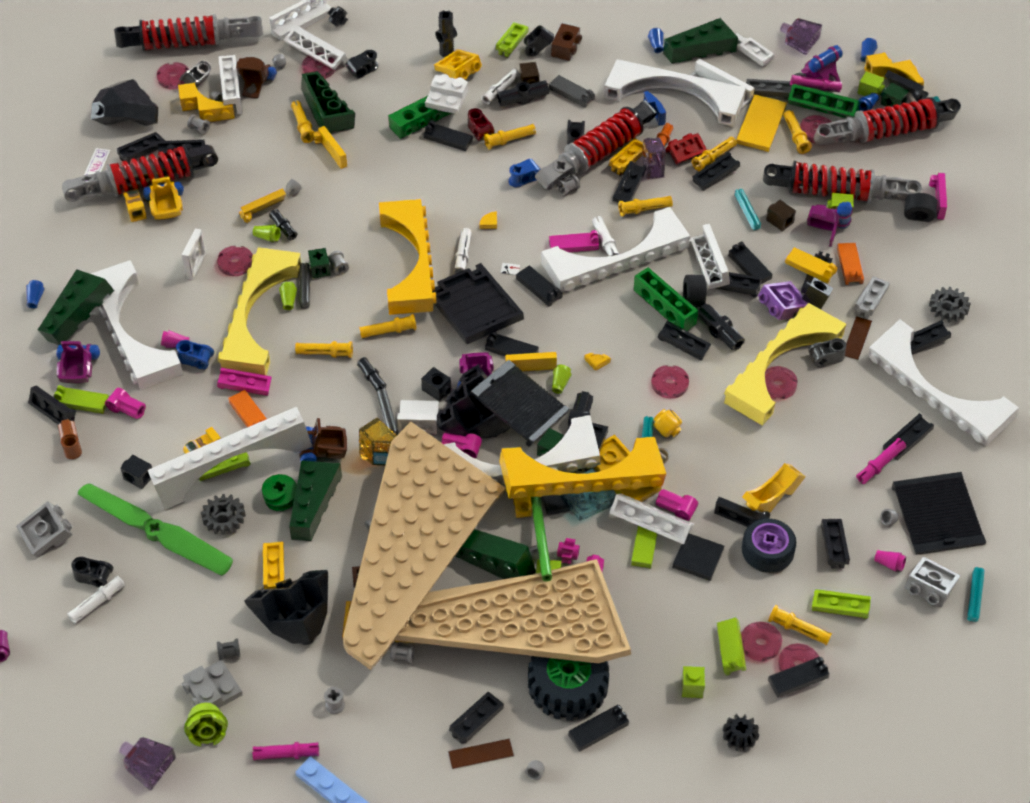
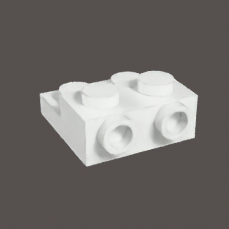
M446 74L435 75L430 85V93L425 101V107L458 114L468 93V81L461 77L457 79L449 78Z

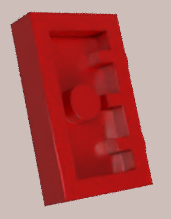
M689 133L683 136L681 140L674 139L670 141L665 152H670L677 165L702 155V152L707 149L699 133L693 135Z

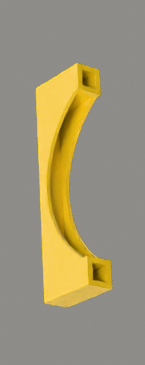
M421 199L379 202L381 227L394 230L407 238L419 254L418 262L413 271L398 285L387 289L389 315L433 311V304L437 302L436 292L432 293V291H435L434 280L430 279L433 278V267H429V265H432L431 254H427L430 253V242H426L429 241L428 230H425L428 229L427 218H423L426 217V207L422 206Z
M655 437L636 438L633 450L620 463L606 470L588 474L567 473L547 467L525 454L521 447L501 449L499 459L509 499L663 486L667 474Z

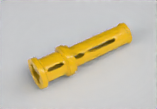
M296 100V105L295 101H293L291 108L298 123L297 129L301 133V140L304 143L313 142L314 131L312 130V124L307 120L301 102Z
M788 110L784 113L783 117L793 135L792 141L797 145V152L800 154L808 153L812 148V144L807 140V134L801 130L794 112Z
M534 124L505 132L499 130L495 134H485L484 142L487 149H492L493 146L500 144L503 146L511 140L535 135L536 130L533 131V129L536 128Z
M731 136L713 149L703 151L702 155L692 159V166L695 170L701 171L704 167L713 163L716 158L737 145L736 139Z
M671 196L647 200L633 199V201H619L618 203L621 217L625 216V214H639L645 210L673 206Z
M411 314L408 317H395L392 321L359 327L363 339L395 331L396 333H401L409 329L417 330L414 314Z
M333 341L331 344L296 342L295 353L296 355L313 354L331 355L333 358L337 356L352 358L353 342L337 343V341Z
M776 604L768 619L770 623L773 621L784 626L785 630L793 629L826 646L832 633L797 618L793 612L788 613L779 609Z

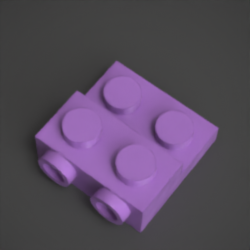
M791 281L763 285L758 294L759 301L769 308V313L778 320L791 319L800 308H804L808 304V302L802 300L803 295Z

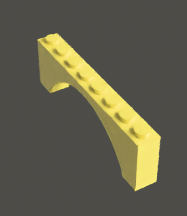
M257 248L256 254L252 256V266L247 270V281L243 282L242 295L238 297V307L233 311V321L228 326V336L223 340V351H220L218 355V362L221 363L222 368L267 375L270 365L269 351L262 349L250 335L247 329L248 314L257 299L267 290L288 279L298 278L301 264L300 253Z
M810 303L804 308H800L796 317L788 321L784 330L781 329L776 338L769 341L766 349L758 353L756 360L747 365L743 374L740 373L736 377L735 382L727 386L724 395H726L724 403L763 426L773 415L776 403L771 399L765 383V372L769 365L778 356L791 349L813 345L834 338L841 339L844 336L846 323Z

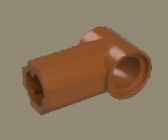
M69 419L63 420L58 425L61 445L66 458L76 459L81 456L82 449L75 422Z

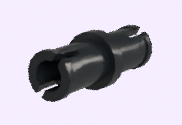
M278 209L272 210L269 213V217L275 222L276 227L280 228L289 241L297 237L298 233L292 228L290 221L284 218Z
M366 357L359 359L357 366L365 374L364 378L371 382L376 391L385 389L387 384L379 376V371L373 368Z

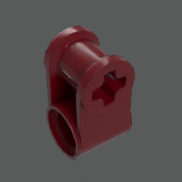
M472 108L468 111L467 126L477 141H480L485 134L491 135L495 133L492 123L480 109Z

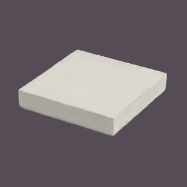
M195 228L182 253L186 279H194L206 256L201 229Z

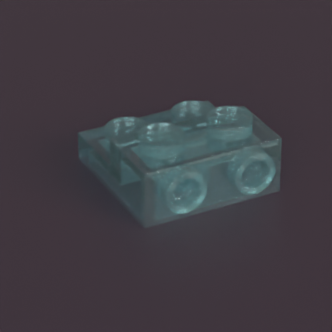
M591 469L582 474L595 473V471ZM614 490L580 494H562L560 496L578 520L582 521L612 507L615 492Z

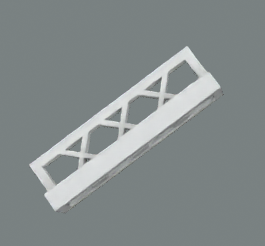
M302 0L269 18L271 33L282 41L295 25L305 29L329 16L327 13L331 6L326 3V0H321L317 4H315L317 0ZM305 5H308L305 10L301 11ZM292 12H294L293 16L290 17V18H288L289 15H290ZM281 19L279 24L275 25V21Z
M297 25L284 38L285 43L333 70L339 64L346 67L348 58L343 51ZM294 35L298 39L297 41H291ZM303 44H307L310 48H304ZM316 50L321 52L322 55H316ZM328 58L335 60L334 63L328 62Z
M219 56L223 104H236L237 114H242L236 56Z
M701 59L695 62V71L691 76L746 87L745 101L741 111L752 101L754 87Z
M710 224L703 225L704 234L690 238V242L708 289L729 285V271ZM702 241H705V242H706V243L704 244V246H700V245H697V244H696V243L702 242ZM704 252L710 254L708 258L702 257L701 255ZM708 264L715 266L713 270L706 269ZM713 276L720 278L719 281L710 282Z
M621 493L616 495L609 512L612 515L681 544H685L689 531L694 526L689 521Z

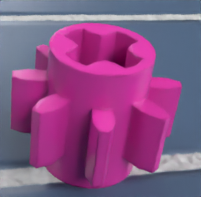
M566 538L565 542H559L557 557L562 558V563L571 564L572 560L578 559L580 545H575V539Z

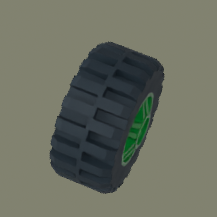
M531 656V662L528 666L530 697L534 700L537 708L540 709L542 707L543 713L546 715L551 713L555 719L560 720L561 717H564L566 721H572L573 717H578V719L585 718L586 713L591 715L596 712V707L600 708L604 698L607 696L610 675L609 664L607 661L591 663Z

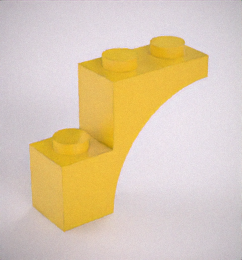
M885 52L866 57L864 69L867 72L887 79L885 74L889 70L924 86V80L920 77L916 66L913 65L911 60L892 63V60L888 58Z
M195 83L178 85L182 111L199 109L200 119L208 120L209 122L235 119L233 104L224 105L223 102L206 98L197 90Z
M784 463L767 482L754 490L746 491L742 498L747 501L745 504L751 510L771 513L784 494L792 495L806 476L791 464Z

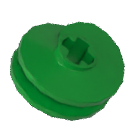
M277 474L270 476L264 481L262 495L266 506L270 510L285 511L293 506L297 487L293 478Z

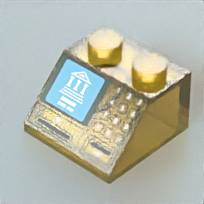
M379 418L373 419L359 429V454L363 460H367L371 465L385 466L391 441L397 435Z

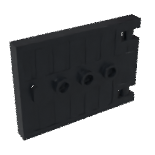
M482 263L475 265L476 270L471 271L468 268L438 281V286L435 287V291H432V293L436 292L437 303L435 306L466 344H470L524 320L523 311Z

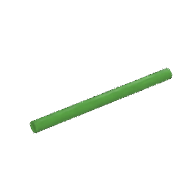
M531 497L541 576L543 581L548 582L552 580V572L540 497Z

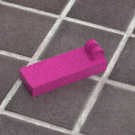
M938 173V175H931L929 186L935 187L937 219L944 220L947 210L945 173Z
M596 230L590 233L549 236L550 248L558 246L559 249L566 252L599 250V238Z
M221 367L217 387L237 391L246 390L248 393L268 396L272 377Z

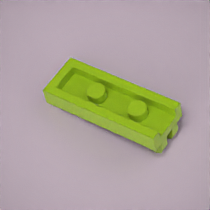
M513 22L496 43L498 55L502 56L504 53L505 57H509L526 36L529 27Z
M58 385L54 393V398L70 409L104 414L107 408L105 401L109 397L108 394L66 388L62 385Z
M248 453L236 455L217 464L199 478L200 482L241 467L250 466L251 462Z
M639 525L631 565L651 569L657 533Z
M815 589L812 611L868 619L871 596Z
M735 617L717 622L724 673L728 676L731 675L730 672L745 671L746 664L739 620Z

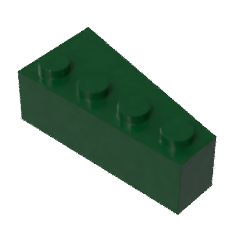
M721 18L665 38L663 54L673 64L692 60L693 57L706 58L707 55L715 53L716 56L723 55V52L726 51L734 53L737 50L738 37Z
M318 71L303 73L301 76V91L318 127L325 126L329 133L353 129L356 113L347 107L348 104L338 97V93L329 87L330 84Z
M76 269L37 330L47 341L61 345L62 341H67L79 329L78 325L82 321H86L90 317L89 313L96 306L99 308L106 295H111L115 290L105 278Z
M301 461L289 524L291 540L312 541L321 522V517L328 508L331 496L334 495L336 486L342 479L341 463Z
M474 529L455 555L456 558H460L501 579L536 573L527 545Z

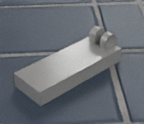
M873 276L855 305V310L858 311L857 315L861 316L863 312L865 313L864 318L868 319L869 315L872 316L888 290L890 283Z

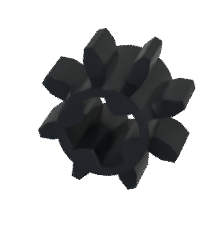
M337 6V8L331 7L327 13L330 15L328 20L335 26H339V24L344 25L348 20L346 17L348 13L340 6Z

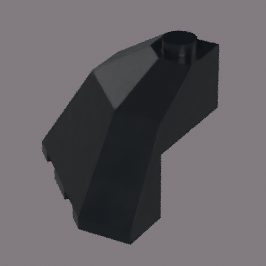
M134 79L110 85L98 92L92 102L91 120L104 125L132 120L147 126L158 123L159 107L151 101L149 95L138 86Z
M479 364L462 374L459 379L461 383L457 390H452L446 400L448 404L445 409L438 412L437 423L440 430L461 436L476 434L482 439L497 437L511 428L470 394L476 386L487 378Z
M328 570L305 572L298 580L286 579L276 583V588L259 589L244 600L247 607L272 634L292 644H311L321 633L327 615Z

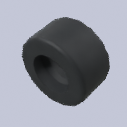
M914 193L907 196L904 207V216L907 219L930 222L935 219L937 199L934 196L926 193Z
M685 275L683 298L694 307H701L706 302V280L704 275Z

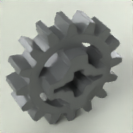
M942 287L941 291L936 289L930 298V311L935 312V317L941 316L942 321L947 319L950 323L951 319H954L955 322H958L959 318L963 320L965 315H968L971 305L968 302L969 297H964L965 292L959 293L958 288L955 291L951 287L948 290Z
M222 494L221 498L215 495V500L208 499V505H203V511L201 512L203 525H207L208 531L213 529L214 534L221 531L222 535H225L227 530L233 533V528L239 529V523H244L243 517H246L244 504L240 503L239 498L233 499L232 494L228 498L225 497V494Z

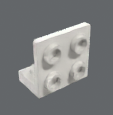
M401 400L400 413L397 416L398 433L412 422L428 434H437L439 402Z

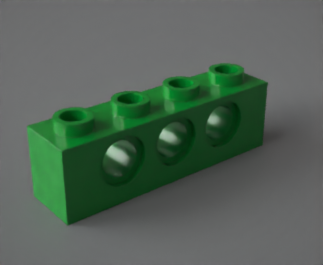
M797 84L792 85L788 98L791 105L842 118H854L860 105L859 100Z
M426 96L389 114V128L402 139L426 127L430 120L436 122L452 113L425 107V101L428 97Z
M649 267L634 276L633 290L669 322L686 331L697 325L698 310Z

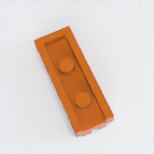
M838 243L837 252L845 285H849V282L863 284L864 276L856 243Z
M246 390L228 398L230 405L247 427L267 419Z

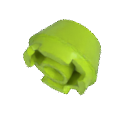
M200 703L190 710L184 725V731L189 741L196 746L202 747V744L212 742L213 745H216L224 739L228 721L216 705Z

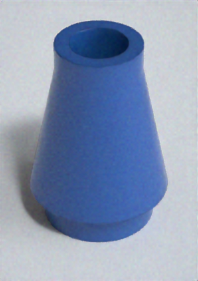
M652 28L649 31L648 39L654 52L661 53L664 50V32L660 28Z
M866 38L862 42L860 58L862 62L865 63L866 57L873 55L878 48L875 39Z
M871 93L860 98L858 110H871L879 100V96L876 93Z
M31 280L26 285L27 307L35 309L38 307V303L45 290L44 284L41 281Z

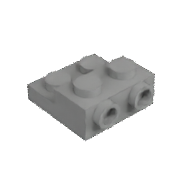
M48 501L16 526L35 557L41 555L52 545L55 547L60 546L73 535L70 531L73 528L71 523L67 519L62 518L64 511L59 505L56 504L54 506Z
M923 557L909 575L904 588L911 595H918L926 599L929 604L942 607L958 582L960 575Z
M222 660L205 669L203 666H200L183 675L184 682L182 686L187 694H192L194 706L200 703H212L220 708L243 695L242 690Z

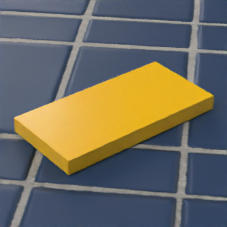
M754 94L737 136V144L769 152L787 102Z
M615 434L605 439L599 453L601 465L594 467L597 472L615 466L630 453ZM662 486L613 491L616 494L621 493L643 502L660 492Z

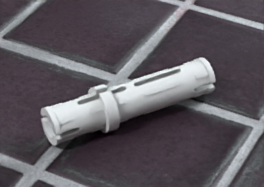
M512 69L496 85H492L489 91L481 97L483 103L489 105L497 98V92L504 91L520 76L518 70Z
M597 216L598 222L595 217L592 223L600 237L603 250L607 252L608 257L618 255L616 242L611 238L603 218Z
M463 228L460 232L458 251L454 257L456 262L453 271L455 274L465 270L466 263L469 260L468 251L472 231L469 228Z
M116 576L106 585L100 586L97 592L67 613L70 620L76 624L100 604L112 599V595L125 587L123 580Z

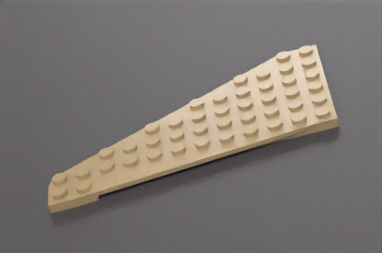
M412 422L391 441L343 635V646L346 652L370 670L386 654L396 640L397 635L481 519L503 495L506 489Z
M597 559L551 570L552 580L548 582L543 581L541 573L429 592L395 640L591 663H601L631 655V648Z

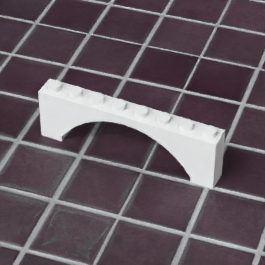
M617 59L605 84L604 98L621 101L622 98L630 94L648 89L666 88L680 90L692 94L705 102L716 114L718 124L734 127L745 101L746 87Z
M668 207L654 212L653 228L648 236L638 246L625 253L609 257H586L566 252L556 246L541 251V264L554 285L561 292H565L582 285H587L593 281L604 279L607 276L618 274L624 270L635 268L638 265L652 262L655 259L672 253L683 251L689 248L690 235L672 209Z
M131 260L91 273L105 278L115 290L111 295H106L102 300L103 303L99 310L102 317L107 318L105 323L108 330L113 331L111 335L114 343L119 344L117 348L121 358L125 357L126 359L123 361L127 371L131 370L132 372L130 377L133 384L137 383L139 389L142 390L183 375L181 363L174 350L165 351L143 345L130 337L119 323L120 311L124 300L134 286L139 285L137 273Z
M899 319L869 347L871 361L883 367L889 375L896 377L902 385L912 389L915 395L925 399L932 408L942 412L945 418L955 422L961 430L971 434L977 442L987 446L1017 417L1019 407L1004 396L1001 399L991 401H970L949 396L933 387L920 374L912 357L910 342L914 337V329Z
M295 407L148 470V473L166 510L183 503V498L188 490L204 473L231 457L259 449H282L297 454L311 448L312 444L298 408Z
M590 415L571 419V426L562 440L549 452L535 460L547 467L563 472H574L577 469L594 468L597 465H601ZM455 442L444 444L501 485L505 484L500 465L489 464L472 458L456 447Z

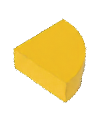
M497 211L484 215L480 220L479 229H497Z
M588 353L584 355L585 361L595 371L611 362V358L605 354Z

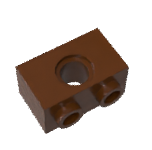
M561 23L551 44V57L570 61L572 55L576 54L577 45L582 41L580 27Z

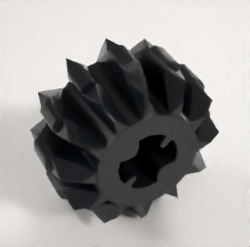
M736 713L734 719L729 717L726 724L723 725V739L728 741V747L734 745L736 751L739 750V747H742L746 752L748 746L753 748L759 739V726L754 724V718L748 720L746 714L740 718Z

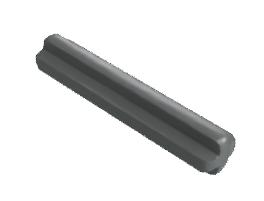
M307 262L300 264V306L302 308L310 306V267Z
M384 388L377 390V398L388 436L391 438L398 435V428L387 390Z

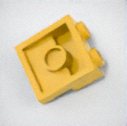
M460 49L455 50L434 64L435 71L442 72L448 75L449 78L457 79L461 77L465 80L470 74L478 72L482 67L478 54Z

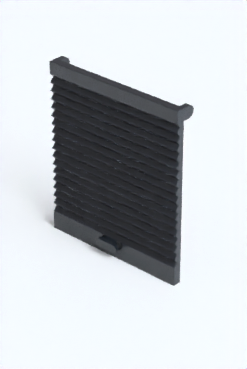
M510 360L506 361L470 392L473 397L525 438L528 447L569 411L566 405H563L557 398L551 396V393L545 391V388L539 386L536 381L528 377Z
M962 472L893 481L892 490H895L916 555L986 544Z

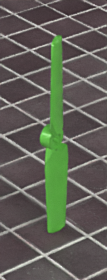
M91 483L82 486L77 493L124 523L145 530L149 540L159 541L166 549L219 575L226 574L232 566L233 559L180 526L153 519L145 510Z

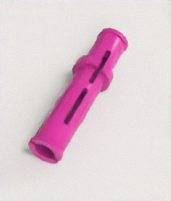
M792 75L790 79L791 86L797 84L821 91H834L838 93L842 89V82L830 81L827 78L815 79Z
M897 438L877 458L870 460L867 463L868 465L856 475L859 482L862 481V484H866L875 474L881 473V469L907 447L905 442Z
M294 742V744L253 746L252 749L254 761L279 758H295L297 760L300 757L320 755L318 752L320 751L319 742L303 744Z

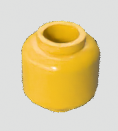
M663 409L653 419L655 421V429L663 437L667 438L671 435L675 437L682 430L680 428L682 419L671 409Z

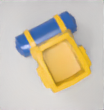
M170 177L152 179V185L144 187L143 197L146 201H149L151 215L155 219H170L181 215V211H183L180 195H183L184 187L180 181L171 182ZM160 182H166L165 184L157 185Z

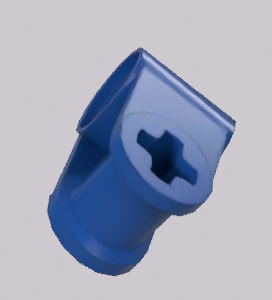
M531 158L514 164L509 169L511 174L509 184L512 187L518 188L537 181L535 175L541 168Z
M181 340L176 345L177 357L181 364L203 370L208 368V361L214 355L212 347L189 340Z

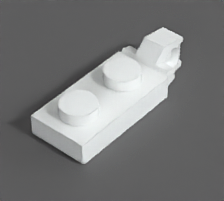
M736 34L738 37L737 49L761 66H765L774 59V53L751 37L744 38L740 34Z

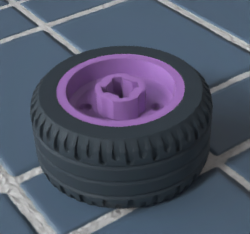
M772 518L759 519L750 524L744 532L742 541L743 557L756 570L766 573L781 571L788 567L794 558L797 545L795 534L782 521Z

